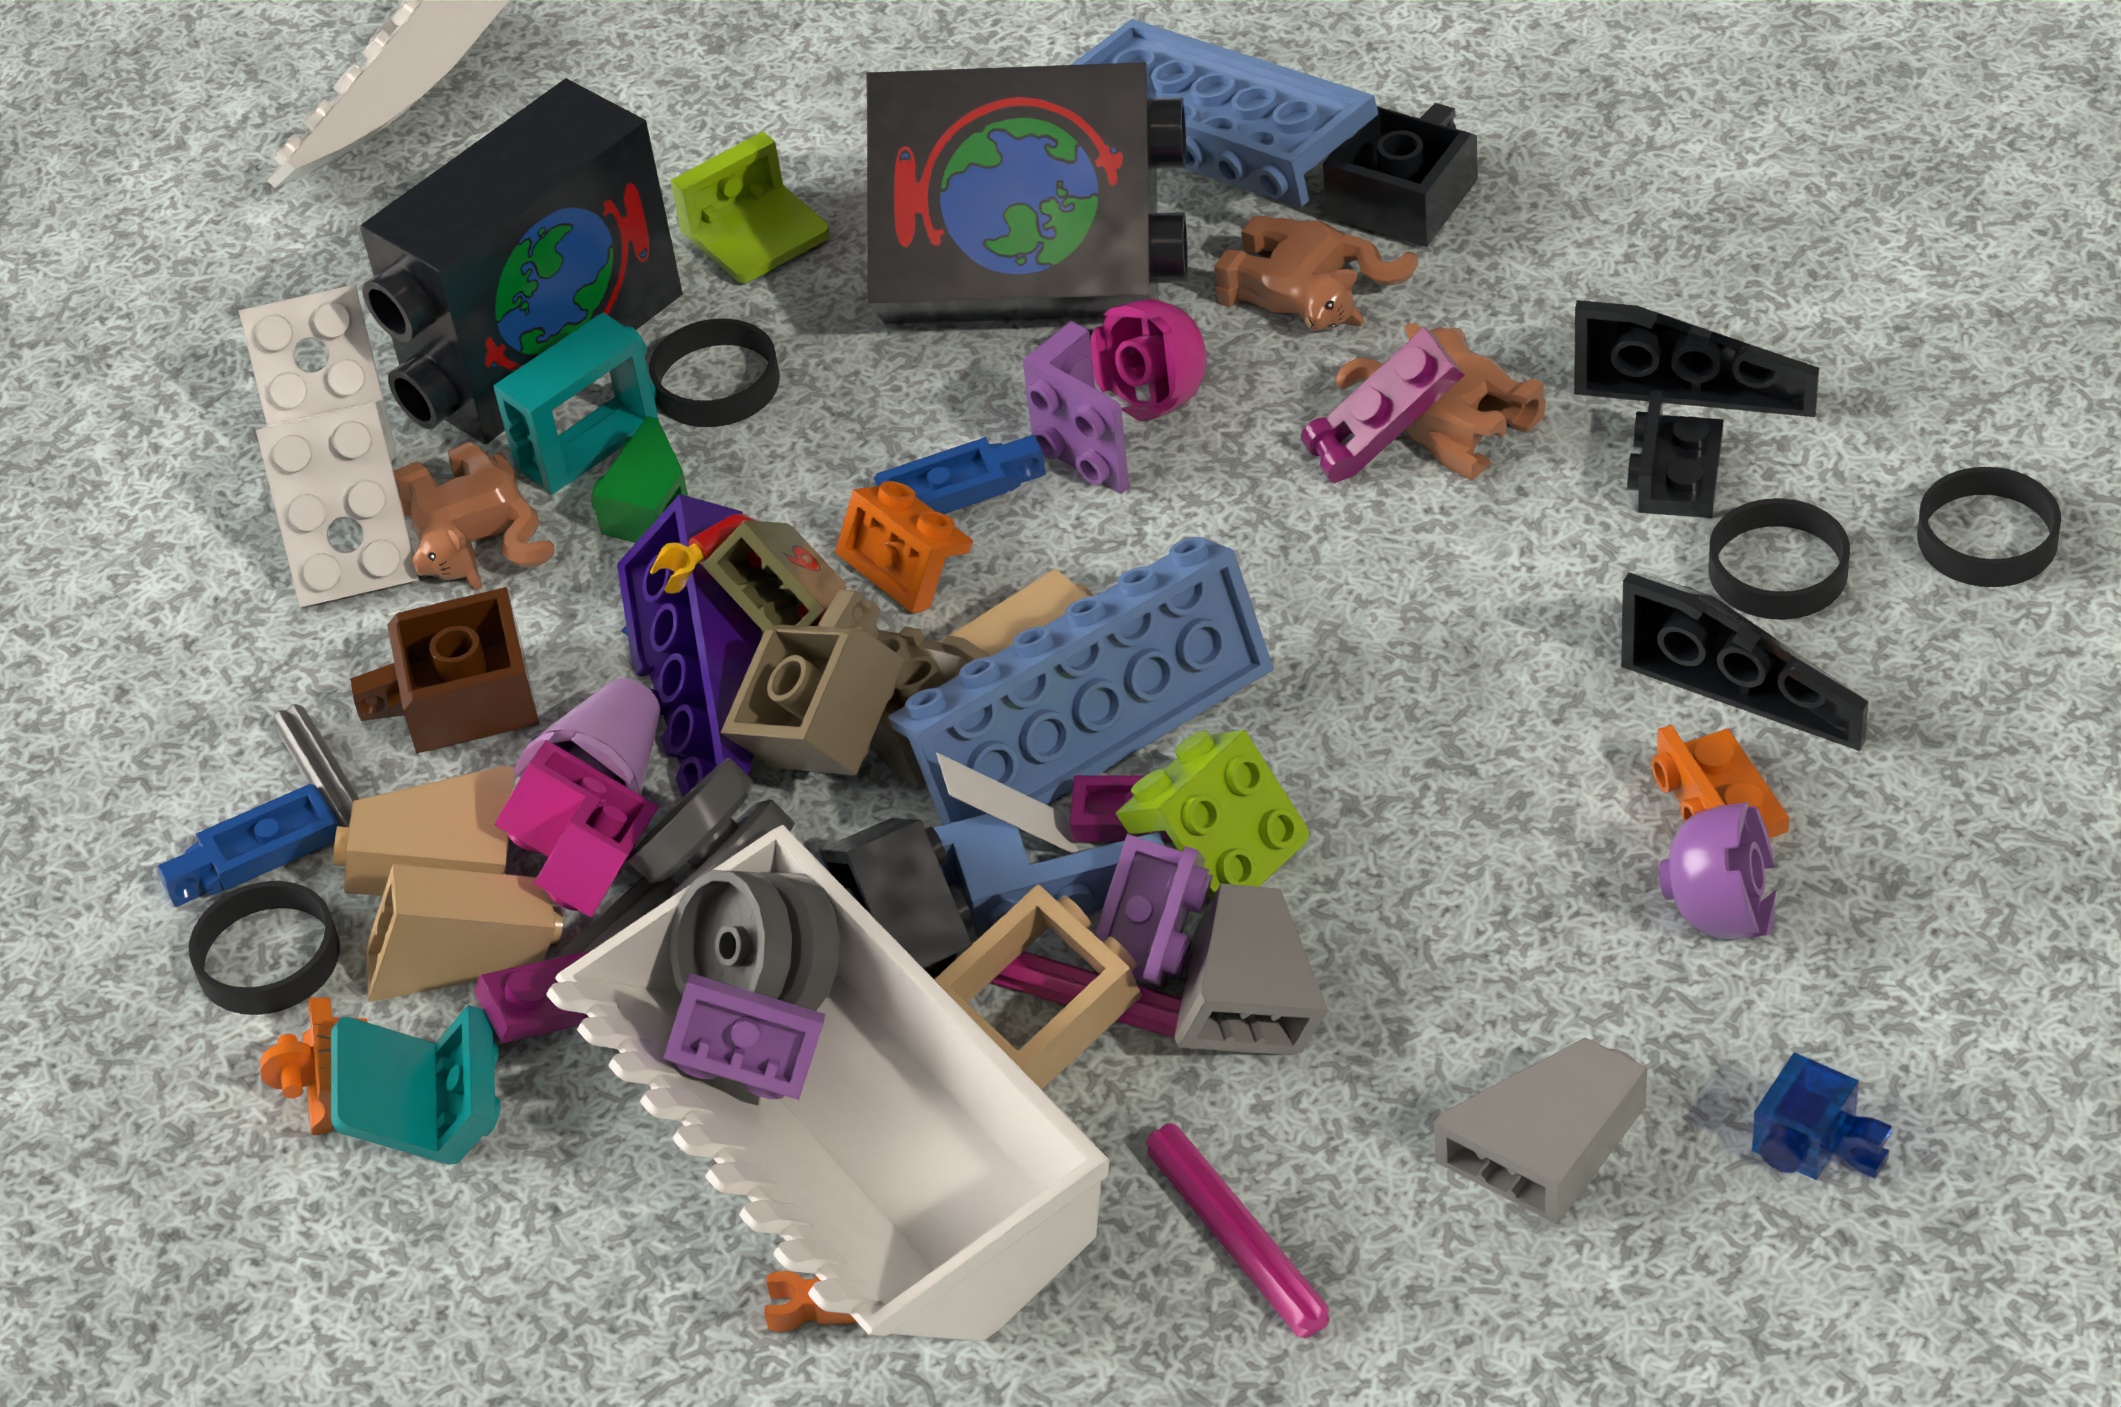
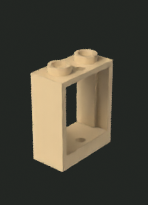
M1037 884L934 980L1020 1069L1043 1090L1139 1000L1142 995L1132 973L1137 964L1129 952L1114 938L1109 936L1102 942L1087 928L1091 925L1089 918L1069 897L1063 895L1058 900H1055ZM1050 928L1100 975L1022 1048L1016 1050L968 1002L1042 933Z

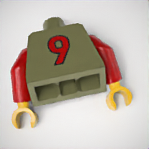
M744 514L728 516L690 538L689 547L674 542L666 544L661 549L650 571L651 574L663 568L674 571L675 573L670 577L664 588L667 593L673 594L684 589L695 565L700 563L763 632L776 625L818 626L837 592L847 588L845 582L794 527L788 523L757 521Z

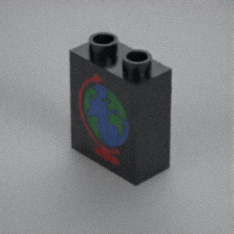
M1146 62L866 72L868 304L884 324L1107 317L1104 314L1110 308L1141 300H1159L1158 283L1187 282L1188 240L1185 212L1157 213V169L1185 168L1184 99L1183 97L1156 98V90Z
M567 78L360 225L374 277L364 283L362 292L370 313L392 338L399 366L389 373L388 383L395 400L401 409L421 427L433 429L445 420L485 445L505 431L493 385L602 312L624 327L628 325L637 330L683 295L647 121Z

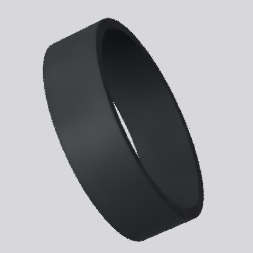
M707 319L686 325L661 341L654 350L649 362L650 379L657 391L655 400L659 408L671 419L695 427L725 426L753 416L771 401L780 382L775 347L770 337L759 327L736 319ZM719 345L740 346L757 352L768 361L764 373L755 383L745 390L725 398L714 400L687 399L669 392L661 385L665 373L675 362L691 352L706 347Z
M1999 467L1966 468L1940 478L1926 491L1920 504L1917 541L1921 553L1930 565L1953 580L1979 587L2016 585L2039 575L2053 561L2058 548L2061 512L2051 492L2041 483L2025 474ZM1974 495H1993L2015 500L2032 509L2043 519L2050 534L2038 547L2022 555L2002 559H1987L1970 556L1949 547L1934 534L1928 520L1935 511L1953 500Z
M1784 498L1757 500L1743 504L1728 512L1714 527L1709 543V578L1718 595L1739 611L1765 619L1786 620L1801 618L1825 609L1841 595L1848 579L1850 543L1842 525L1832 515L1817 506L1803 501ZM1776 526L1795 528L1815 535L1832 548L1840 563L1831 575L1813 586L1794 591H1770L1750 586L1735 578L1722 565L1718 555L1724 546L1738 535L1758 528Z
M265 881L233 890L214 902L195 924L190 936L188 949L190 961L201 989L213 1003L234 1013L262 1015L288 1009L317 992L326 983L336 967L340 954V941L330 910L317 893L305 886L292 882ZM268 909H295L316 917L325 925L322 943L312 959L300 970L278 982L257 987H236L221 983L204 971L206 956L217 937L230 925L250 914Z

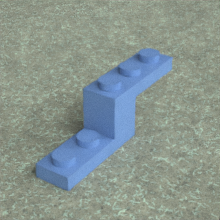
M990 814L934 827L947 855V864L941 866V870L948 886L960 883L978 939L1037 884L1055 900L1066 895L1081 908L1086 916L1092 911L1103 909L1125 842L1121 841L1030 865L1018 828ZM1159 832L1138 837L1164 846ZM820 856L819 861L826 868L824 861Z

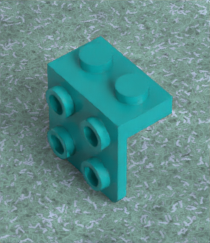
M467 1005L436 1043L351 1017H341L331 1029V1122L333 1127L341 1134L448 1165L459 1163L483 1136H488L493 1131L500 1115L501 1104L500 1099L495 1096L494 1077L499 1050L497 1043L493 1042V1027L484 1010Z

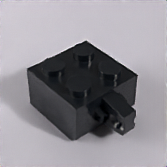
M1434 103L1420 118L1377 106L1378 115L1358 130L1353 137L1347 139L1332 151L1323 162L1325 217L1427 247L1478 180L1477 135L1456 129L1454 124L1456 111L1453 107Z
M890 818L819 849L826 869L933 979L938 977L957 959L956 953L972 945L966 929L973 926L972 916L962 894L957 889L950 892L941 870V866L947 864V855L933 827L930 826L925 829L920 819Z

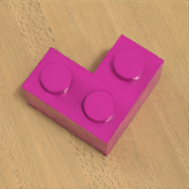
M546 740L529 762L494 825L507 832L509 838L519 847L531 852H541L549 857L533 884L547 891L549 897L559 906L568 910H579L592 917L627 862L626 859L636 847L659 806Z

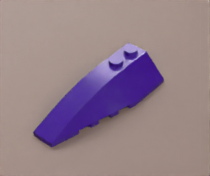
M679 494L617 563L631 661L636 675L642 677L650 675L654 689L650 690L658 700L660 715L664 716L667 729L660 739L666 755L678 758L680 768L676 775V782L683 798L726 758L730 757L749 776L754 755L721 734V730L762 636L761 628L700 563L695 565L684 589L678 593H667L664 590L670 577L675 573L674 571L663 568L654 574L650 573L661 549L666 544L674 542L689 547L690 538L728 516L743 514L742 511Z

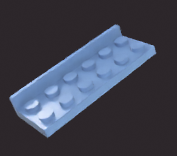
M1135 19L1129 20L1071 64L1146 62L1156 90V98L1183 97L1186 118L1185 169L1301 208L1309 201L1304 174L1316 167L1321 160L1347 139L1353 137L1358 130L1378 115L1375 96Z
M1191 537L1174 544L1170 548L1169 554L1149 566L1137 567L1125 572L1118 578V584L1097 596L1085 597L1073 602L1066 608V614L1043 627H1034L1019 633L1013 639L1012 645L991 657L979 658L967 663L961 668L958 676L937 688L925 689L915 693L908 698L903 708L889 715L888 719L892 729L909 738L942 825L988 813L949 795L936 752L1048 805L1073 790L1074 775H1098L1273 671L1274 668L1234 550L1203 537Z

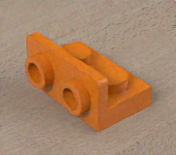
M886 481L881 483L880 486L853 489L835 554L908 611L917 613L931 606L946 557L970 553L973 540L955 527V522L949 516L934 511L918 499L912 488L899 482Z
M1672 725L1658 729L1657 755L1651 758L1653 775L1659 788L1664 793L1673 791L1681 803L1683 821H1686L1699 811L1722 805L1749 802L1748 807L1756 806L1760 811L1769 838L1789 832L1788 814L1729 728L1686 743L1682 741Z

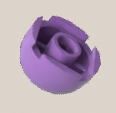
M1749 802L1722 805L1699 811L1684 821L1671 842L1669 859L1661 860L1659 865V881L1664 898L1666 900L1675 899L1681 916L1698 932L1713 938L1742 939L1770 935L1773 928L1776 890L1761 901V896L1765 889V869L1774 868L1773 853L1760 811L1756 806L1748 807Z

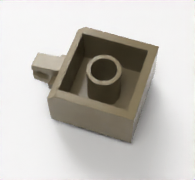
M839 590L818 626L776 625L766 629L727 716L721 734L772 768L857 775L862 761L870 750L872 737L885 706L894 693L896 680L905 661L903 657L873 637L881 609L857 591Z

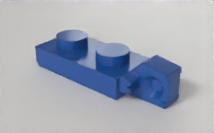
M1034 434L1006 444H989L987 438L984 437L876 473L874 482L875 486H880L881 483L886 481L905 484L912 488L916 493V497L931 509L946 514L1008 493V491L1011 492L1020 487L1023 482L1046 475L1043 453Z
M310 783L196 833L198 842L188 848L185 854L164 862L157 867L168 896L174 906L178 907L206 893L214 895L221 893L222 890H229L335 843L336 829L340 825L315 784L312 785Z

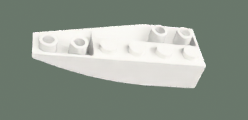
M403 0L398 7L400 9L395 15L389 17L370 38L372 42L362 52L367 59L359 68L353 64L333 86V89L338 92L335 98L330 103L323 99L303 121L309 128L301 139L296 134H293L273 156V159L280 165L268 178L267 182L276 188L315 171L360 146L401 116L457 64L509 0Z

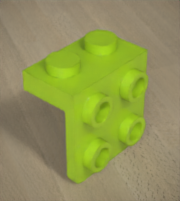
M764 131L670 180L681 232L737 282H750L826 241L830 237L829 224L783 185L776 142Z
M1203 730L1189 736L1175 748L1174 753L1177 758L1165 769L1155 770L1136 782L1131 789L1134 796L1115 813L1128 834L1166 831L1179 851L1183 852L1185 846L1199 850L1206 861L1204 868L1209 869V874L1213 875L1208 893L1210 900L1214 897L1220 884L1260 887L1309 838L1308 827L1246 730L1211 735L1207 730Z

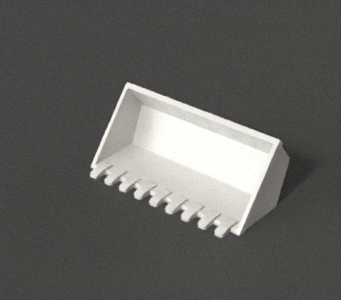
M784 825L771 830L713 870L805 874L822 886L835 909L840 933L839 967L830 994L817 1009V1012L825 1014V1019L799 1100L784 1096L782 1099L763 1098L749 1092L744 1087V1083L718 1075L713 1079L693 1077L681 1071L675 1062L663 1059L682 999L675 985L670 960L671 926L679 901L689 886L557 974L555 979L559 983L552 984L546 993L548 998L562 1010L585 1013L589 1016V1018L582 1020L577 1028L578 1032L592 1045L619 1050L620 1053L613 1056L608 1066L620 1079L627 1082L647 1084L652 1088V1090L646 1091L640 1100L641 1104L651 1115L661 1119L681 1121L684 1124V1127H680L673 1136V1141L688 1155L713 1158L718 1163L712 1165L706 1174L707 1180L714 1188L725 1194L742 1195L750 1199L751 1202L745 1204L739 1213L741 1219L756 1232L780 1234L786 1240L781 1242L773 1254L776 1259L790 1271L813 1273L821 1280L815 1282L808 1292L810 1298L824 1311L851 1314L868 1335L887 1336L889 1334L984 1341L999 1331L1096 1238L1101 1180L1108 1177L1109 1159Z

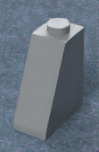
M1220 884L1194 931L1175 1031L1178 1048L1280 1055L1302 1053L1328 1009L1282 891L1278 888Z
M1585 1037L1441 1113L1434 1122L1435 1162L1558 1225L1645 1109L1647 1067L1637 1063L1630 1055L1621 1050L1608 1049Z

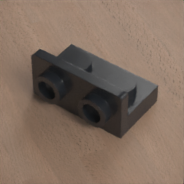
M1651 390L1648 412L1637 411L1635 418L1634 448H1642V454L1630 453L1627 490L1638 491V513L1713 518L1724 419L1663 415V391Z

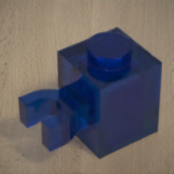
M1793 1052L1754 1111L1752 1152L1761 1155L1768 1165L1780 1172L1794 1173L1797 1171L1814 1180L1818 1179L1833 1154L1843 1158L1854 1169L1876 1179L1889 1158V1150L1883 1148L1891 1135L1892 1126L1875 1118L1856 1116L1859 1080Z

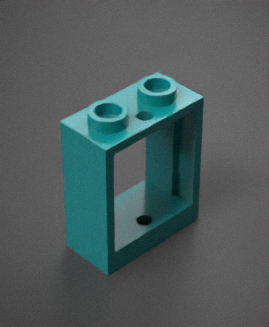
M602 312L493 385L515 469L550 495L555 494L619 450L626 439L635 434L647 416L655 417L659 420L654 400L657 397V391L649 377L645 359L647 347L641 335L633 327L628 325L624 327ZM609 372L615 397L558 435L552 410Z

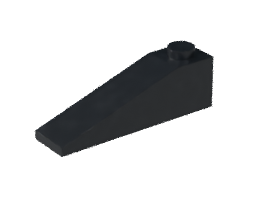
M1576 301L1574 395L1649 402L1651 390L1663 391V403L1805 417L1816 416L1819 368L1637 305Z
M1628 572L1623 580L1621 667L1857 751L1861 750L1866 738L1869 701L1716 597L1656 576Z

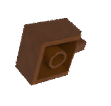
M507 587L396 613L387 624L394 663L350 678L354 704L360 720L366 721L405 716L416 754L540 724L521 636Z

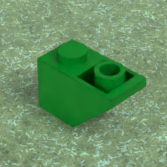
M651 416L645 418L635 434L626 439L621 448L620 455L605 476H601L593 487L591 504L596 512L602 535L636 543L679 494L688 496L683 470L658 418Z

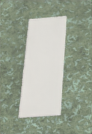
M936 752L950 796L1072 854L1078 853L1076 843L1071 841L1070 826L1066 814Z

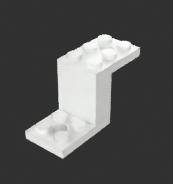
M356 284L238 310L267 426L257 429L256 434L299 606L305 607L418 581L420 578L413 566L412 557L414 552L391 462L397 457L396 446ZM305 338H317L328 349V362L318 372L303 370L295 360L296 346ZM349 517L360 524L363 530V541L357 549L344 552L336 549L331 544L328 538V529L335 519Z

